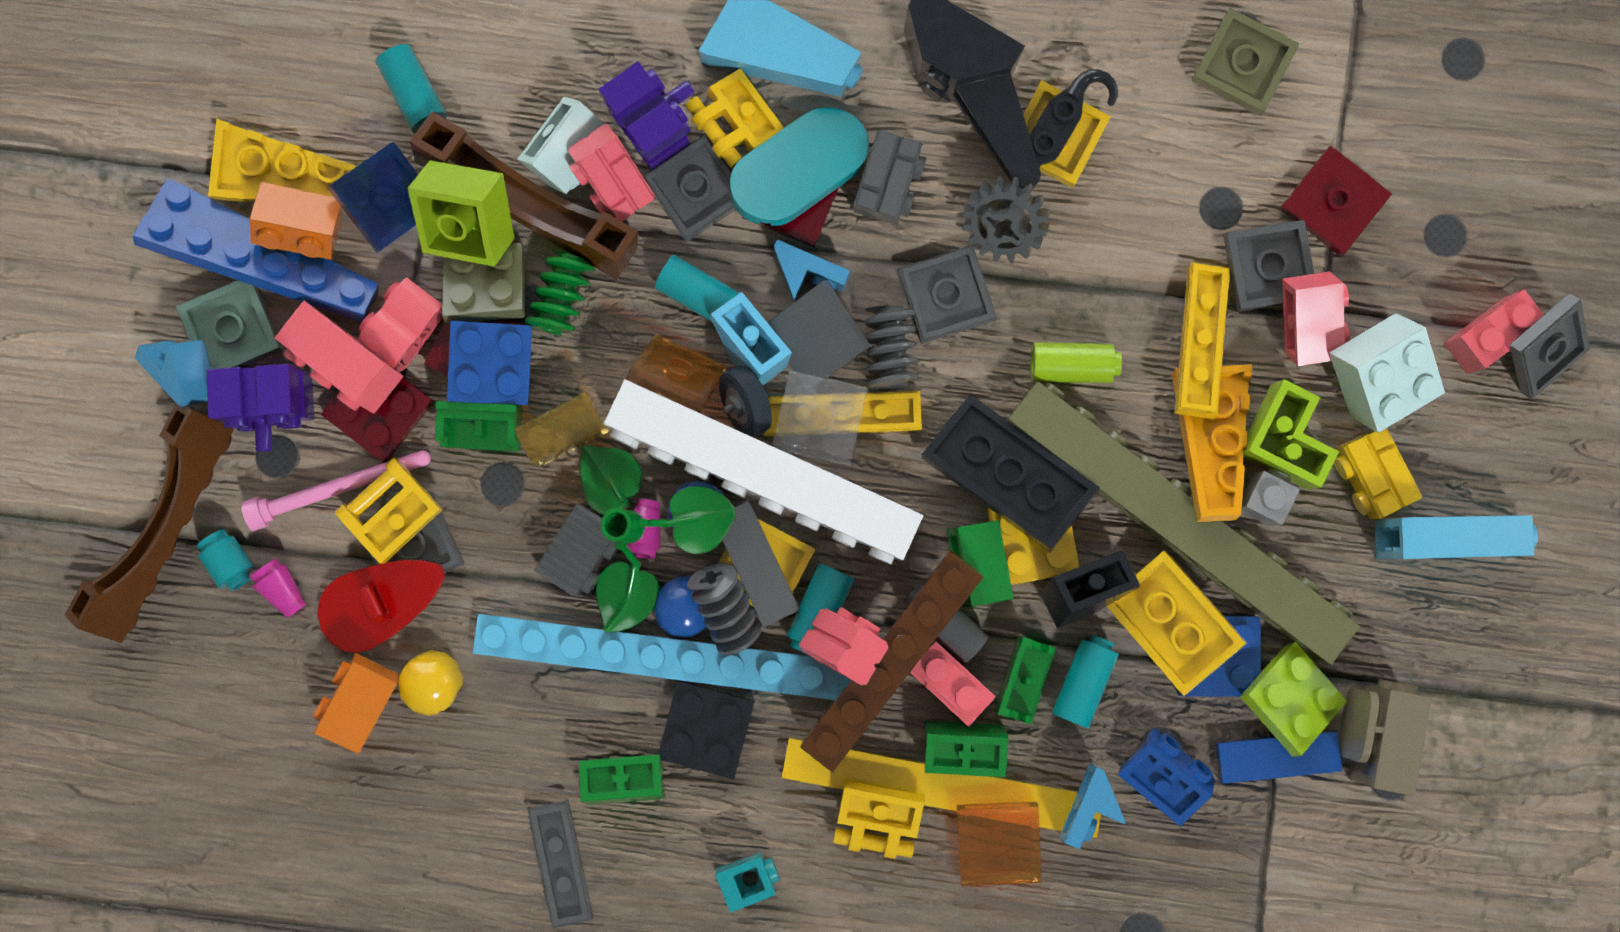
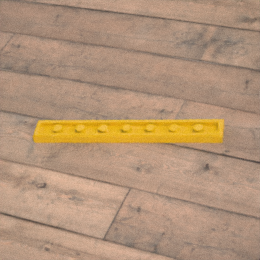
M789 737L781 777L842 790L845 780L922 794L925 795L924 805L1057 831H1062L1077 795L1076 791L1002 777L925 773L924 762L850 749L832 773L800 748L803 739ZM1095 812L1093 818L1097 820V825L1092 837L1097 838L1101 814Z

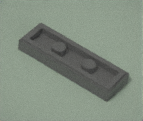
M747 500L734 506L735 519L722 541L762 626L765 627L800 609L751 504Z
M569 799L529 808L528 814L552 928L592 920L594 916Z

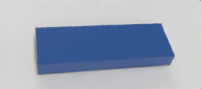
M1335 730L1322 731L1304 754L1292 757L1275 736L1215 742L1219 781L1222 784L1342 772L1338 731Z

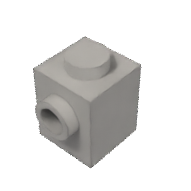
M1269 468L1268 472L1251 473L1243 489L1241 512L1268 526L1283 525L1300 489L1289 484L1291 478L1288 475Z

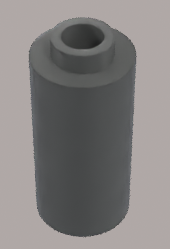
M918 583L905 596L903 601L907 605L911 602V600L920 590L922 585ZM959 609L935 641L964 666L982 648L989 636Z

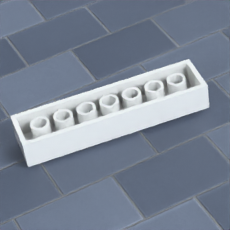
M625 379L604 422L606 426L613 430L610 436L615 438V440L634 449H637L639 443H642L649 447L648 454L669 465H673L675 459L686 464L684 470L687 473L709 482L711 475L723 480L721 487L724 490L744 499L747 492L760 497L759 506L781 515L783 509L797 514L796 523L816 532L820 525L834 531L832 539L851 548L855 547L856 542L870 548L869 556L886 564H892L894 559L898 561L904 560L923 518V515Z

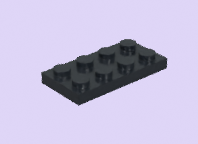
M971 394L922 453L924 461L1049 553L1055 548L1100 488Z

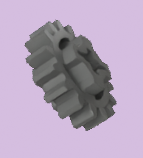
M1002 176L997 177L994 187L987 181H984L980 187V193L972 191L968 200L970 204H966L962 216L966 217L962 229L967 232L972 231L968 243L972 245L979 242L981 244L979 251L981 256L989 250L993 252V261L998 262L1001 254L1007 255L1010 263H1013L1017 253H1020L1026 259L1030 256L1031 247L1035 249L1041 247L1042 236H1046L1049 224L1046 221L1050 211L1049 209L1041 208L1044 201L1043 195L1032 197V184H1028L1024 189L1019 188V179L1014 177L1011 185H1005ZM1025 209L1028 212L1030 218L1025 215ZM982 222L986 224L987 230L984 228Z

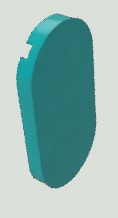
M823 107L807 112L737 162L730 178V196L733 206L741 216L756 224L763 222L771 223L770 226H778L794 220L853 178L862 169L869 151V138L866 129L855 116L838 108Z

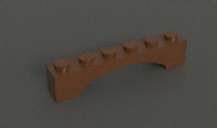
M433 111L410 141L415 163L422 167H425L430 160L503 173L511 219L569 253L588 261L595 268L616 280L637 250V230L605 211L598 213L586 209L535 184L486 151L467 135L466 130Z
M177 403L175 404L159 435L166 441L167 465L156 507L137 540L111 568L91 582L83 579L65 613V617L77 629L120 643L123 642L126 634L133 630L137 624L138 612L145 598L151 595L156 587L158 573L164 562L169 560L175 551L176 539L180 531L193 517L194 505L201 491L209 486L213 477V469L220 455L228 450L234 428H224L223 421L209 419L208 413L192 406L179 407Z
M950 549L884 636L883 640L887 642L889 648L880 663L874 664L876 670L867 685L861 686L850 680L805 736L800 748L833 773L983 579V574Z

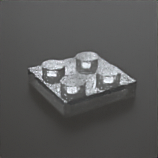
M789 370L772 447L791 454L850 466L867 387Z

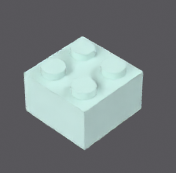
M1397 313L1329 352L1350 417L1377 433L1445 393L1426 327Z

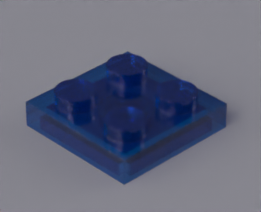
M394 141L327 187L376 253L416 226L408 187L418 176V173Z

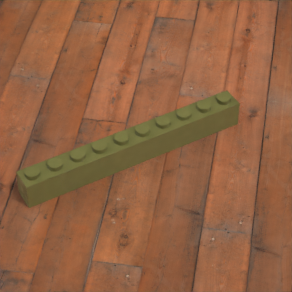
M1037 381L1007 418L1008 422L1099 486L1097 494L1257 616H1260L1261 619L1291 642H1296L1303 651L1316 661L1323 664H1333L1360 627L1350 619L1353 613L1348 608L1335 600L1329 603L1318 595L1321 589L1314 582L1301 575L1297 579L1286 570L1288 567L1286 561L1271 551L1265 554L1255 547L1256 539L1239 527L1233 530L1222 521L1197 522L1193 499L1190 497L1192 494L1191 489L1177 479L1173 478L1170 482L1159 474L1160 466L1149 457L1141 454L1138 458L1126 449L1129 443L1116 432L1109 430L1108 433H1105L1095 425L1096 417L1080 406L1074 409L1063 401L1065 394L1049 382L1042 385Z

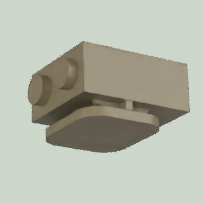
M1381 679L1378 681V687L1364 684L1363 689L1350 688L1346 695L1347 703L1344 705L1338 738L1340 756L1351 760L1348 779L1374 789L1415 796L1432 698L1417 695L1418 686Z

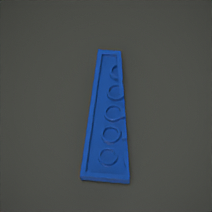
M169 178L163 184L132 235L134 245L300 302L306 301L312 306L362 322L368 315L379 293V284L332 260L319 257L311 258L300 253L280 249H267L261 245L251 244L249 218Z

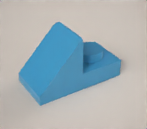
M780 240L776 241L774 245L775 256L793 303L797 301L807 277L813 279L811 283L813 286L828 280L833 289L844 291L850 276L849 270Z
M171 340L138 346L135 359L179 407L208 402L206 369L211 368L206 345L203 340L175 343Z
M1092 763L1088 766L1059 835V838L1065 844L1079 850L1083 841L1088 843L1095 832L1097 820L1093 818L1095 812L1126 824L1105 771Z

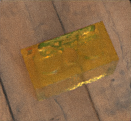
M584 392L515 428L514 431L532 465L540 468L609 432V429L604 424L605 421L593 398Z

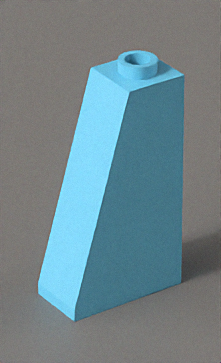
M728 0L699 49L701 62L707 66L732 72L741 68L745 75L842 97L847 87L853 89L856 86L864 70L863 67L859 66L861 62L860 51L769 0Z
M1532 515L1411 517L1374 520L1376 560L1534 556V547H1536L1538 542V531L1533 524Z

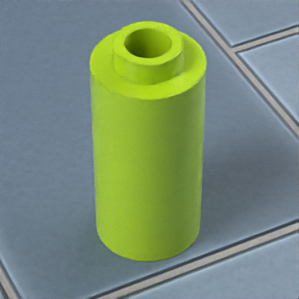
M1032 343L1030 358L1032 382L1112 383L1114 376H1120L1122 355L1121 352H1115L1113 344Z

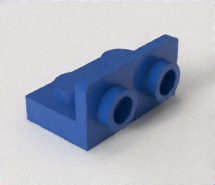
M1152 728L1148 732L1146 742L1119 768L1118 776L1179 826H1182L1213 795L1215 778L1209 767L1198 759L1193 760L1182 751L1180 744L1171 735L1162 734L1156 728Z

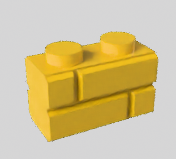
M1387 428L1379 433L1370 430L1335 448V450L1339 451L1334 462L1336 470L1344 480H1350L1356 492L1352 495L1354 505L1362 515L1367 514L1370 520L1386 517L1423 498Z

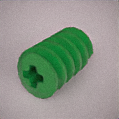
M551 249L558 257H547L544 263L553 272H542L539 276L540 280L548 287H537L534 291L535 295L543 300V302H532L529 305L530 310L538 315V317H527L524 323L539 331L564 338L561 335L562 331H575L576 328L566 320L567 317L580 316L581 314L580 311L572 306V302L585 301L586 299L577 291V287H590L591 284L582 276V272H595L596 268L578 256Z

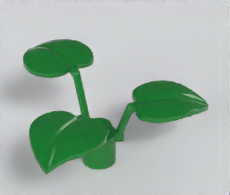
M586 445L582 447L580 474L584 495L589 505L596 512L604 515L601 520L603 535L608 540L615 541L616 549L622 550L632 563V566L625 562H616L609 565L602 571L596 586L597 603L603 618L604 631L611 633L632 628L645 620L654 610L659 594L656 576L650 572L640 571L641 563L627 544L638 541L646 527L674 526L673 538L681 549L688 553L703 554L713 550L722 542L735 519V508L721 493L706 487L692 486L678 491L671 498L669 506L673 519H643L639 513L626 510L630 506L627 498L634 496L641 487L642 471L637 459L632 454L621 449Z

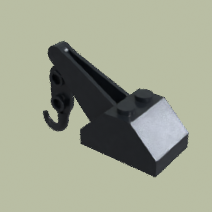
M911 0L908 5L904 34L917 83L922 85V91L933 99L942 100L944 98L949 102H957L1010 182H1012L1014 177L1019 179V188L1024 189L1028 184H1032L1034 189L1041 177L1040 166L1050 164L1058 158L1081 119L1084 93L1090 84L1099 82L1107 87L1109 91L1107 103L1109 106H1113L1117 100L1118 86L1115 79L1103 70L1089 69L1080 73L1069 87L1049 101L1029 135L1011 77L1025 45L948 0Z

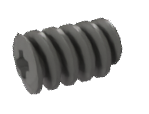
M874 306L865 308L867 312L876 314L865 320L867 327L876 330L869 333L866 339L869 343L877 345V347L867 351V357L878 361L870 365L867 370L869 374L879 377L870 381L868 388L900 389L908 387L907 382L918 378V374L907 371L906 366L916 363L917 358L906 355V350L916 347L917 342L905 339L906 334L916 331V326L904 323V319L915 315V310L903 306Z
M714 563L699 569L690 577L687 582V588L694 590L692 599L696 604H699L698 612L702 617H705L704 624L711 630V639L717 642V651L721 655H732L752 645L760 635L761 623L755 615V610L750 604L748 595L744 592V586L738 579L736 569L727 563Z

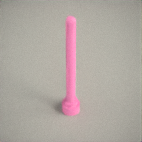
M422 450L397 459L411 471L428 465L431 461V456L427 451ZM388 462L271 501L268 498L261 499L260 497L241 502V510L244 520L252 532L268 527L270 522L276 519V515L371 484L387 470L385 465Z

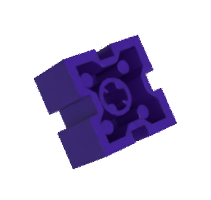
M637 61L598 88L608 112L629 138L650 170L690 144L686 136L691 131L686 123L688 118L679 106L680 103L695 93L688 81L685 80L665 94V87L652 68L645 71L639 61Z
M290 364L255 366V368L206 369L208 418L223 421L224 428H237V431L243 432L255 431L256 451H272V425H277L278 429H294L302 427L301 421L314 420L313 382L309 376L310 372L298 370L297 367Z

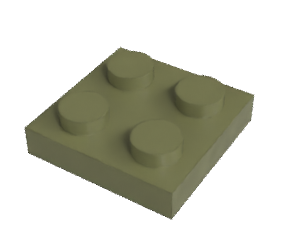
M1229 8L1191 81L1261 116L1272 99L1300 43Z
M511 243L495 267L443 257L442 317L446 324H451V321L480 322L525 318V250L522 243Z

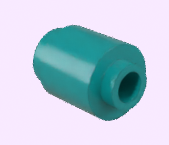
M219 530L197 544L196 547L200 552L198 558L218 589L228 587L230 591H234L251 580L249 574L255 567L236 538L229 536L226 530Z

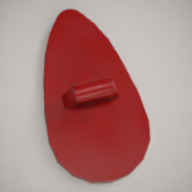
M405 559L361 568L336 578L326 586L319 599L317 616L321 631L331 644L342 651L359 653L374 649L395 636L429 606L445 579L444 568L440 564L431 561Z

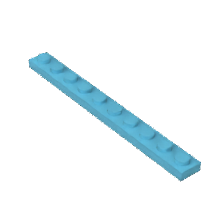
M478 614L472 653L835 700L850 681L849 678L808 655L746 648L732 655H721L717 651L715 643L621 631L611 633L598 628L489 614Z

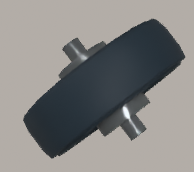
M743 366L732 368L723 373L719 379V393L723 404V412L727 414L734 428L753 438L770 429L772 412L768 395L756 375L749 368Z

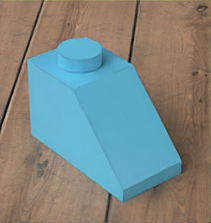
M743 292L710 314L715 329L733 364L736 367L743 366L749 368L759 379L762 386L786 369L792 352Z

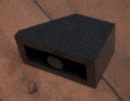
M1119 551L1054 576L1040 592V595L1056 627L1060 628L1098 612L1135 591L1141 585L1123 551Z

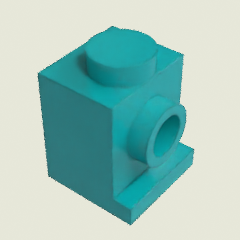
M762 851L726 866H720L715 874L730 913L776 895L774 883L781 881L773 858L765 860ZM754 871L758 876V880L754 884L746 883L743 880L745 872Z

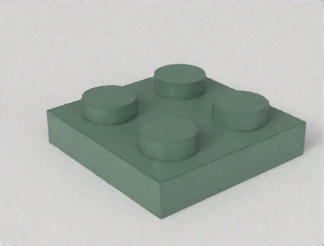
M237 280L176 306L189 340L201 339L204 341L211 369L242 368L284 350L282 344L274 338L277 335L276 329L261 293L256 286Z

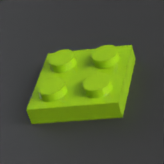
M1296 642L1286 644L1240 696L1292 757L1302 756L1347 703L1342 694Z

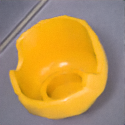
M429 650L412 658L404 666L398 679L401 700L413 712L426 716L436 715L441 711H445L454 702L459 689L463 685V676L458 663L447 653Z

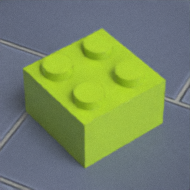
M429 160L408 187L422 253L495 267L515 239L503 173Z

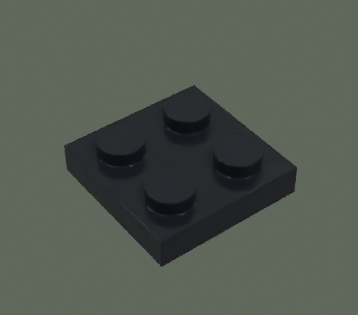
M678 680L658 752L661 760L734 780L755 700Z

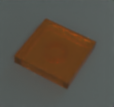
M657 334L631 366L626 380L700 413L717 388L720 376L725 373L727 366Z
M1038 802L957 805L961 886L1042 883Z

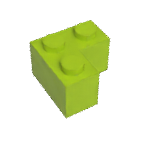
M1285 379L1271 384L1247 432V445L1244 448L1243 458L1267 470L1269 468L1278 470L1291 478V482L1307 490L1322 488L1339 451L1303 434L1320 397Z

